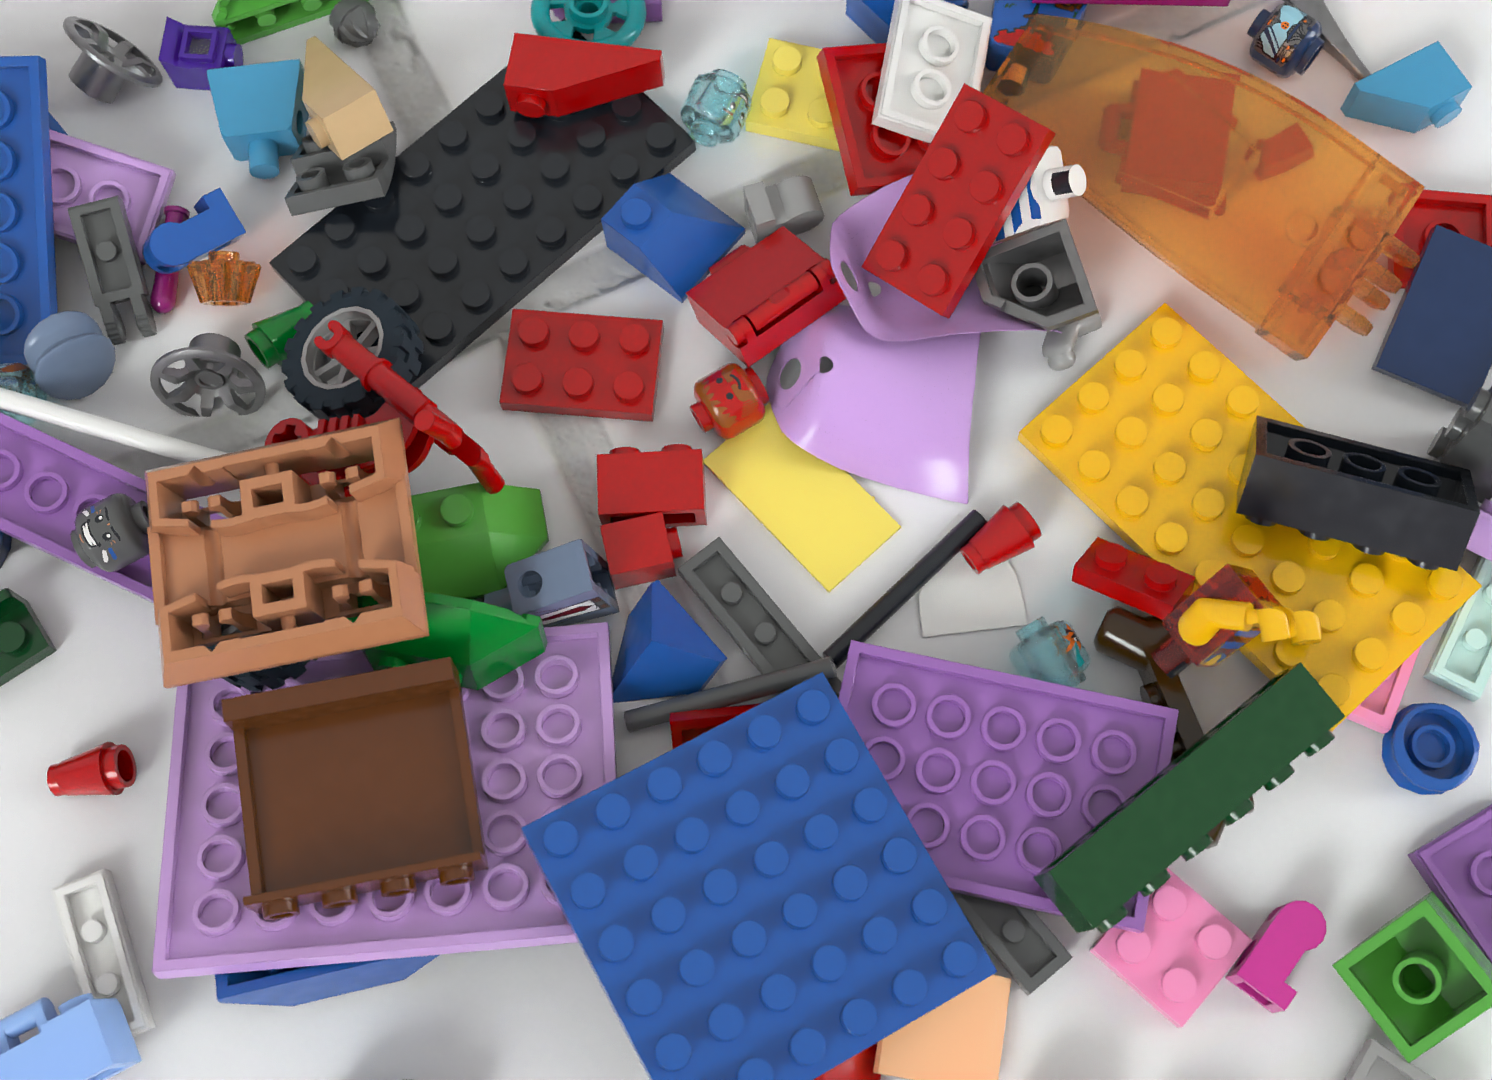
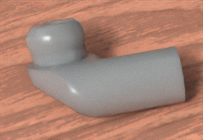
M1099 313L1056 329L1062 333L1047 331L1042 345V353L1044 357H1048V364L1051 369L1061 371L1074 365L1076 355L1072 349L1076 345L1077 338L1102 327Z

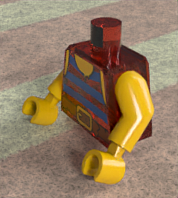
M1226 564L1163 619L1162 624L1172 637L1155 649L1151 655L1160 669L1173 679L1192 663L1198 667L1217 666L1260 633L1262 642L1291 637L1292 645L1317 644L1322 642L1323 638L1320 620L1315 613L1309 610L1292 612L1290 608L1280 604L1252 569Z

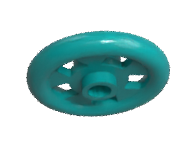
M532 0L530 15L538 36L578 40L572 38L573 32L577 31L584 34H594L593 40L588 42L630 47L640 36L644 28L647 11L645 0H617L614 3H611L610 0ZM564 8L566 21L552 22L550 9ZM614 16L625 21L617 32L607 28Z

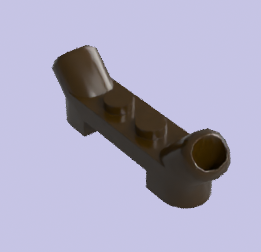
M1119 606L1107 610L1093 641L1096 651L1138 670L1143 682V686L1140 687L1142 702L1179 710L1171 756L1172 762L1204 736L1179 675H1176L1173 679L1167 676L1170 671L1191 655V648L1181 638L1176 620H1172L1169 623L1153 615L1143 618ZM1251 796L1249 799L1254 804L1253 796ZM1254 807L1247 814L1252 813ZM1223 821L1208 833L1213 842L1206 849L1217 846L1226 825Z

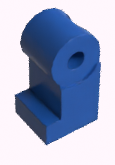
M221 188L202 196L193 206L198 215L180 224L175 222L160 224L151 232L143 244V257L151 269L163 274L178 272L237 242L246 233Z

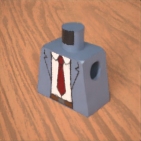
M582 539L571 541L507 565L504 569L507 588L484 595V603L507 608L519 615L531 614L541 617L543 627L567 626L620 612L608 563Z

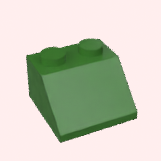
M1433 891L1391 919L1332 965L1408 1063L1492 1007V963Z

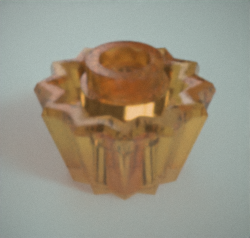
M212 251L208 252V260L192 261V263L187 265V269L200 303L212 306H240L251 303L261 266L255 262L240 260L238 252Z

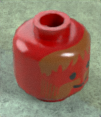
M728 363L695 383L694 396L697 402L689 406L704 433L713 429L721 438L732 439L764 419V405L770 402V399L761 380L751 367L743 369L738 364Z

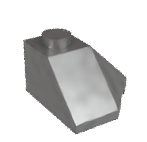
M1066 219L990 247L974 275L985 305L1047 331L1099 313Z

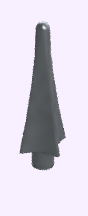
M1283 0L1285 3L1296 6L1321 23L1322 32L1320 38L1325 41L1322 49L1341 63L1358 80L1371 75L1343 35L1323 0Z

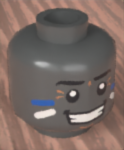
M116 493L81 510L75 519V529L71 531L73 547L81 560L91 568L98 567L106 572H114L149 555L147 527H149L148 505L145 501L136 503L128 495Z

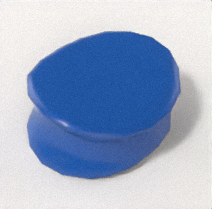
M1417 703L1402 709L1395 716L1391 729L1385 733L1382 740V759L1388 774L1399 787L1420 795L1443 794L1464 783L1473 773L1478 762L1480 744L1473 726L1459 711L1445 704Z

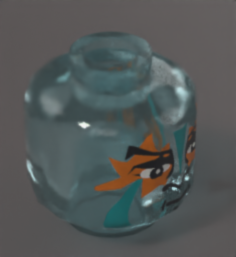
M1044 616L1015 632L1020 642L1009 651V659L1019 676L1075 687L1087 680L1083 671L1088 668L1091 659L1069 622L1058 620L1048 625Z

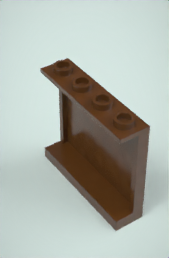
M451 657L221 700L223 722L233 730L251 890V896L243 897V906L257 914L263 913L264 920L293 917L300 914L299 906L321 901L325 909L350 906L359 902L358 894L381 890L382 897L402 896L417 891L416 883L439 879L441 886L463 884L475 879V871L488 869L459 671Z

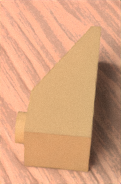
M316 36L306 40L302 101L311 119L305 122L306 128L318 147L323 149L328 146L341 160H344L393 132L394 130L375 89Z

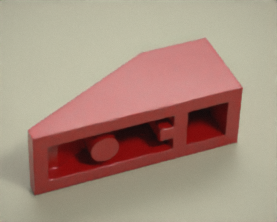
M514 33L503 84L510 110L532 118L543 115L560 117L664 86L665 73L662 50Z

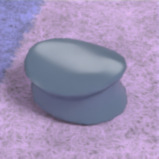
M64 311L48 316L32 329L24 344V357L30 370L35 374L34 379L39 388L50 397L62 400H76L93 394L106 383L113 372L116 360L115 348L111 340L103 335L95 320L80 311Z

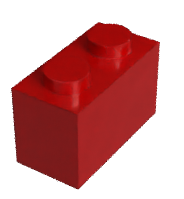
M671 444L664 446L661 451L640 452L639 449L634 447H618L610 450L609 454H597L598 516L601 525L658 512L663 513L666 527L707 525L702 449H692L691 446L685 444Z

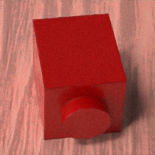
M662 512L600 525L609 572L615 590L677 576L673 559L683 557L676 526L666 529Z

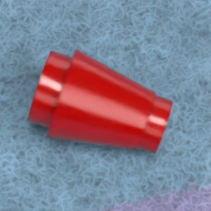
M1016 502L1009 508L1003 505L967 542L968 544L960 549V552L972 570L979 575L986 569L988 570L1035 547L1033 542L1040 538L1042 533L1034 518L1022 504Z
M105 742L58 764H53L47 771L48 787L52 794L57 797L63 795H119L125 788L131 787L136 779V763L131 750L124 744L116 745L113 742Z

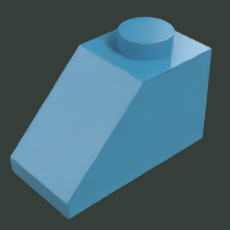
M1436 41L1355 82L1340 109L1346 117L1416 133L1432 124L1436 128L1442 127L1455 119L1461 113L1462 108L1460 105L1471 90L1472 85L1439 41Z

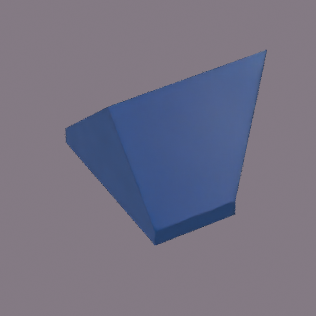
M659 580L650 584L628 615L612 676L613 703L687 695L702 691L728 659Z

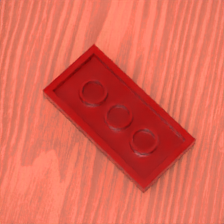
M964 83L861 267L941 316L950 318L1056 133Z

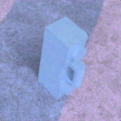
M92 993L83 994L61 1004L58 1007L60 1015H57L51 1000L43 997L0 1020V1080H107L142 1061L122 1006L116 998L94 999ZM38 1027V1035L23 1043L20 1042V1035Z

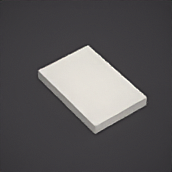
M895 0L871 124L931 143L964 83L980 91L992 18L943 0Z

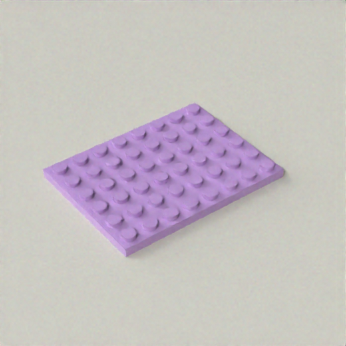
M608 622L544 627L548 642L544 653L480 690L461 687L488 869L475 871V879L473 881L458 885L441 886L439 879L416 883L417 891L402 896L382 897L381 890L358 894L359 902L346 907L325 909L322 906V901L299 906L300 914L285 919L264 920L263 913L257 914L243 906V897L251 896L234 736L233 730L223 722L221 703L223 699L271 691L272 689L263 686L262 691H249L242 686L241 688L236 687L222 678L178 686L176 691L152 973L158 979L578 942L521 833V828L617 778L611 644ZM356 650L321 657L316 661L312 659L305 665L307 669L305 673L297 679L292 677L286 679L285 685L276 689L367 673L374 670L363 652Z

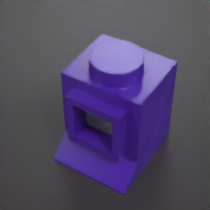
M167 17L158 59L176 88L210 90L207 70L243 66V50L241 45L236 43L228 27L185 25Z

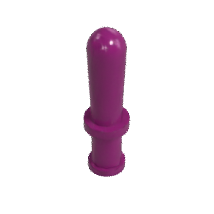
M166 206L164 208L165 223L175 222L180 224L189 219L190 212L180 206ZM179 271L171 274L155 272L150 304L156 312L166 314L175 307Z

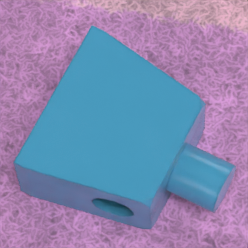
M300 59L207 70V78L220 132L234 159L238 161L249 160V173L255 178L271 179L278 176L280 173L279 157L294 155L307 132L305 122L309 118V113L302 101L304 67Z

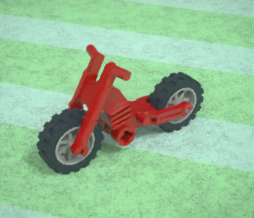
M352 287L349 293L340 290L331 294V299L325 303L320 300L310 308L312 313L306 319L301 317L293 328L297 331L293 339L288 338L285 344L284 351L287 353V359L282 360L281 369L282 373L288 378L284 380L286 389L299 404L320 420H318V427L313 430L300 419H284L270 430L265 440V446L400 418L408 473L421 465L434 442L446 453L455 455L465 463L487 493L496 494L502 490L505 484L504 479L490 461L485 450L466 435L456 422L439 410L437 405L425 396L419 388L409 383L412 376H418L422 363L418 360V355L423 354V341L417 336L420 334V330L416 323L391 297L388 298L378 289L373 288L369 292L365 287ZM363 332L357 339V334ZM379 337V339H378V346H372V347H371V345H372V344L376 341V339ZM338 375L336 383L328 385L327 381ZM374 461L298 476L309 486L320 484L319 473L335 472L336 480L346 478L345 469L347 467L359 466L366 473H374L376 471ZM349 486L344 487L345 497L352 496L349 492ZM221 624L222 636L242 632L232 624ZM216 645L208 646L207 648L213 651ZM310 660L227 676L222 679L236 687L241 688L242 686L249 691H262L263 686L273 690L284 686L286 679L290 677L297 679L307 671L305 665Z

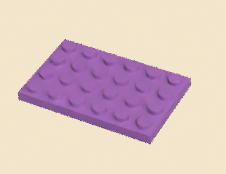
M853 640L850 642L839 694V701L950 891L1063 916L1033 877L1171 763L1179 712L1178 709ZM1138 892L1124 904L1128 914L1113 928L1135 933L1143 932L1149 895L1143 897Z

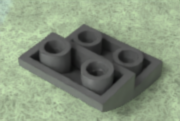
M390 121L393 132L344 160H341L328 146L320 149L310 134L305 136L301 140V145L290 159L297 176L295 183L284 198L291 216L384 197L390 186L395 165L397 130L394 122Z

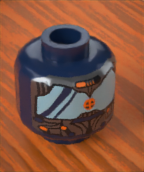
M1290 3L1279 5L1272 13L1263 9L1247 32V35L1253 38L1249 50L1250 57L1278 77L1288 78L1295 72L1303 75L1325 44V41L1320 38L1322 32L1321 23Z

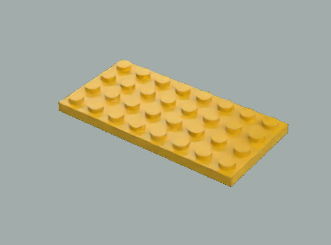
M1164 303L1020 430L1018 441L1136 553L1158 562L1169 564L1175 569L1195 576L1196 579L1190 596L1248 602L1256 606L1265 607L1287 606L1292 612L1309 610L1315 613L1321 624L1323 639L1320 643L1292 645L1291 637L1262 642L1261 633L1255 637H1241L1235 642L1246 643L1238 650L1270 680L1278 673L1301 662L1345 715L1342 720L1330 729L1332 732L1476 593L1482 585L1460 565L1457 571L1439 567L1437 570L1423 569L1412 564L1405 557L1386 552L1383 555L1367 554L1356 549L1352 543L1333 538L1326 541L1314 540L1304 536L1296 528L1277 523L1274 526H1262L1249 521L1243 514L1236 513L1237 490L1256 416L1301 427L1304 426L1169 305ZM1235 567V571L1246 573L1234 584L1228 582L1226 584L1224 581L1214 582V579L1210 580L1222 568L1229 569ZM1205 583L1227 588L1220 594L1198 590Z

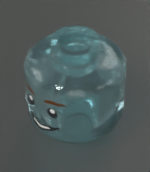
M715 69L712 72L698 75L693 81L681 107V119L690 130V137L703 146L714 147L717 143H731L741 133L752 108V98L747 91L746 83L738 75L724 69Z

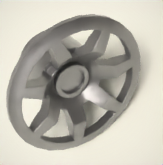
M75 16L67 17L64 20V31L74 44L83 51L68 76L84 93L99 101L112 103L126 80L151 88L161 85L162 75L148 56L131 42L91 20ZM108 37L118 43L114 48L108 45ZM131 52L137 58L128 60L125 56Z
M204 333L197 335L190 341L189 347L176 349L162 355L156 360L151 369L150 383L155 395L162 403L182 415L200 417L196 409L181 404V402L189 400L195 393L201 395L202 417H211L214 400L217 397H221L226 407L239 413L238 415L254 413L264 403L266 386L262 376L252 365L241 359V350L238 344L221 334ZM181 360L185 361L184 368H168L172 363ZM238 370L245 374L249 379L238 378ZM161 379L173 384L184 383L168 393L162 386ZM236 392L238 394L255 392L256 396L247 405Z

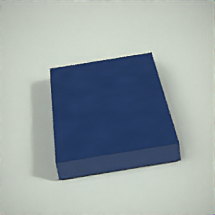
M1435 225L1428 234L1371 369L1467 408L1476 391L1483 387L1492 365V247L1442 226Z

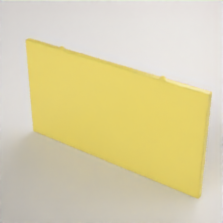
M770 402L765 406V416L761 422L734 438L727 439L703 460L704 465L828 593L901 529V526L875 501V497L870 496L847 471L815 457L792 442L781 431Z

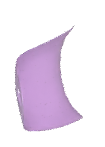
M913 174L890 183L866 196L844 211L832 223L830 234V263L832 270L862 327L875 338L889 342H899L991 331H1047L985 305L982 301L975 276L972 278L951 317L946 318L861 267ZM841 262H844L852 271L857 283V291L853 290L847 283L842 273ZM868 282L879 284L881 292L878 296L871 295ZM1056 329L1051 330V331H1055V332L1062 333V332H1060V331H1058V330H1056Z
M838 304L781 345L772 363L766 382L767 393L774 416L781 431L792 442L815 457L839 469L895 488L968 504L970 430L981 332L889 342L877 339L866 332L851 306ZM822 357L830 358L833 363V367L829 372L820 373L819 371L822 361L820 359ZM798 359L801 363L800 376L794 386L785 390L781 387L780 383L782 370L790 360Z

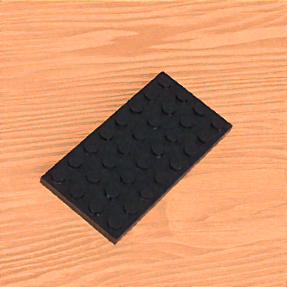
M573 32L572 38L588 41L580 32ZM506 66L395 158L392 179L384 197L335 207L272 259L269 264L276 274L304 302L309 301L312 305H315L320 300L323 303L331 299V294L340 290L349 293L352 287H365L369 292L373 288L378 289L388 298L391 297L410 316L420 330V334L417 336L423 341L424 349L423 354L418 355V360L422 364L418 376H412L409 382L414 387L420 388L603 231L601 219L633 184L670 173L696 151L695 139L644 92L560 117L543 115L532 118L524 116L519 112L511 111L503 85L507 70ZM363 332L357 334V339ZM378 337V338L376 339V341L371 345V347H372V346H378V339H379V337Z

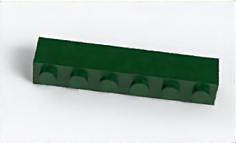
M1301 662L1278 673L1033 878L1077 933L1094 930L1095 928L1101 934L1108 931L1128 914L1124 904L1135 894L1140 892L1143 897H1146L1170 879L1171 875L1166 870L1168 866L1180 856L1185 861H1188L1206 849L1213 842L1208 833L1221 821L1229 826L1246 815L1254 807V804L1249 799L1263 786L1267 791H1271L1287 780L1295 772L1290 763L1304 752L1307 757H1310L1327 746L1335 738L1330 729L1342 720L1345 715Z

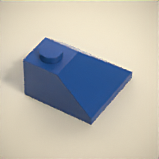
M671 173L633 184L601 219L607 247L681 303L688 298L686 292L707 277L710 273L709 267L725 257L746 233L743 226Z

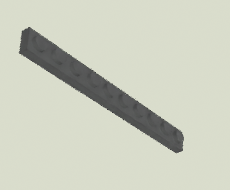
M720 537L678 568L681 578L761 674L822 659ZM838 677L829 679L828 682L839 699L842 682ZM951 891L974 932L1027 995L1036 990L1073 958L1034 910Z

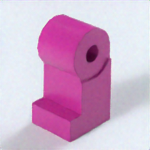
M1298 900L1275 908L1252 938L1253 941L1240 955L1225 978L1271 1013L1285 1011L1298 993L1286 984L1285 980L1304 952L1316 948L1323 942L1326 935V921L1322 912L1315 905L1307 901Z

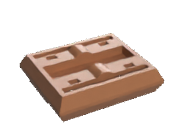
M400 418L145 471L149 517L147 531L155 623L159 631L164 688L168 689L429 636ZM374 461L376 471L374 473H366L359 466L347 467L345 469L346 478L336 480L335 472L319 473L320 484L309 486L298 476ZM349 486V492L352 496L345 497L344 487ZM240 489V501H229L220 494L209 496L207 498L208 507L199 508L197 500L186 501L192 498ZM222 513L227 519L210 520V515ZM363 595L372 596L379 604L358 608L357 597ZM358 616L354 623L347 619ZM221 624H232L242 632L222 636ZM216 645L213 651L207 648L208 646Z

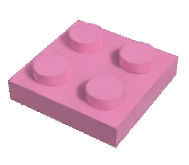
M1166 868L1171 877L1160 888L1149 895L1144 931L1135 933L1112 927L1100 937L1090 949V952L1177 1028H1181L1253 940L1171 870Z

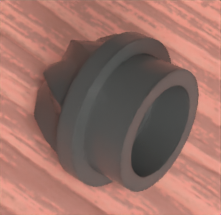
M341 0L334 6L329 17V23L334 28L335 37L344 44L356 48L367 46L377 37V30L380 24L376 19L374 7L365 0Z

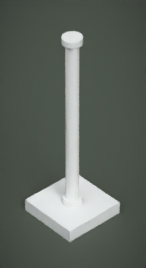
M0 387V409L183 462L228 454Z

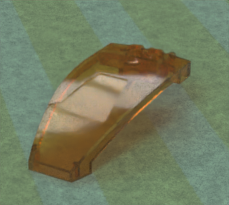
M1036 14L982 92L1056 133L1049 146H1058L1061 150L1063 166L1078 164L1085 172L1086 189L1081 195L1083 199L1182 277L1256 329L1254 332L1294 361L1308 359L1335 320L1358 335L1367 337L1373 329V324L1366 317L1347 305L1352 295L1369 307L1384 311L1391 301L1377 287L1386 292L1396 294L1403 285L1396 275L1376 262L1381 253L1393 259L1397 264L1408 268H1414L1420 260V256L1405 243L1397 239L1394 234L1425 186L1341 126L1296 97L1242 69L1199 51L1117 27L1066 17Z

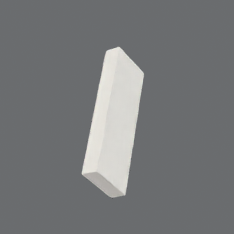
M102 869L51 889L80 995L92 993L94 999L116 998L122 1006L133 1037L156 1028L111 871Z

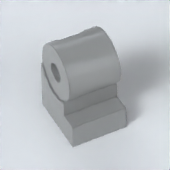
M808 176L791 177L777 185L774 184L764 187L763 181L743 187L744 209L756 244L782 226L794 235H798L813 229L824 218L814 184Z

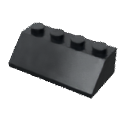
M1258 415L1253 425L1237 490L1236 513L1243 514L1249 521L1255 524L1274 526L1277 523L1296 528L1301 534L1314 540L1326 541L1330 538L1352 543L1356 549L1371 555H1383L1385 552L1405 557L1412 564L1428 570H1437L1439 567L1457 571L1480 515L1471 472L1468 469Z

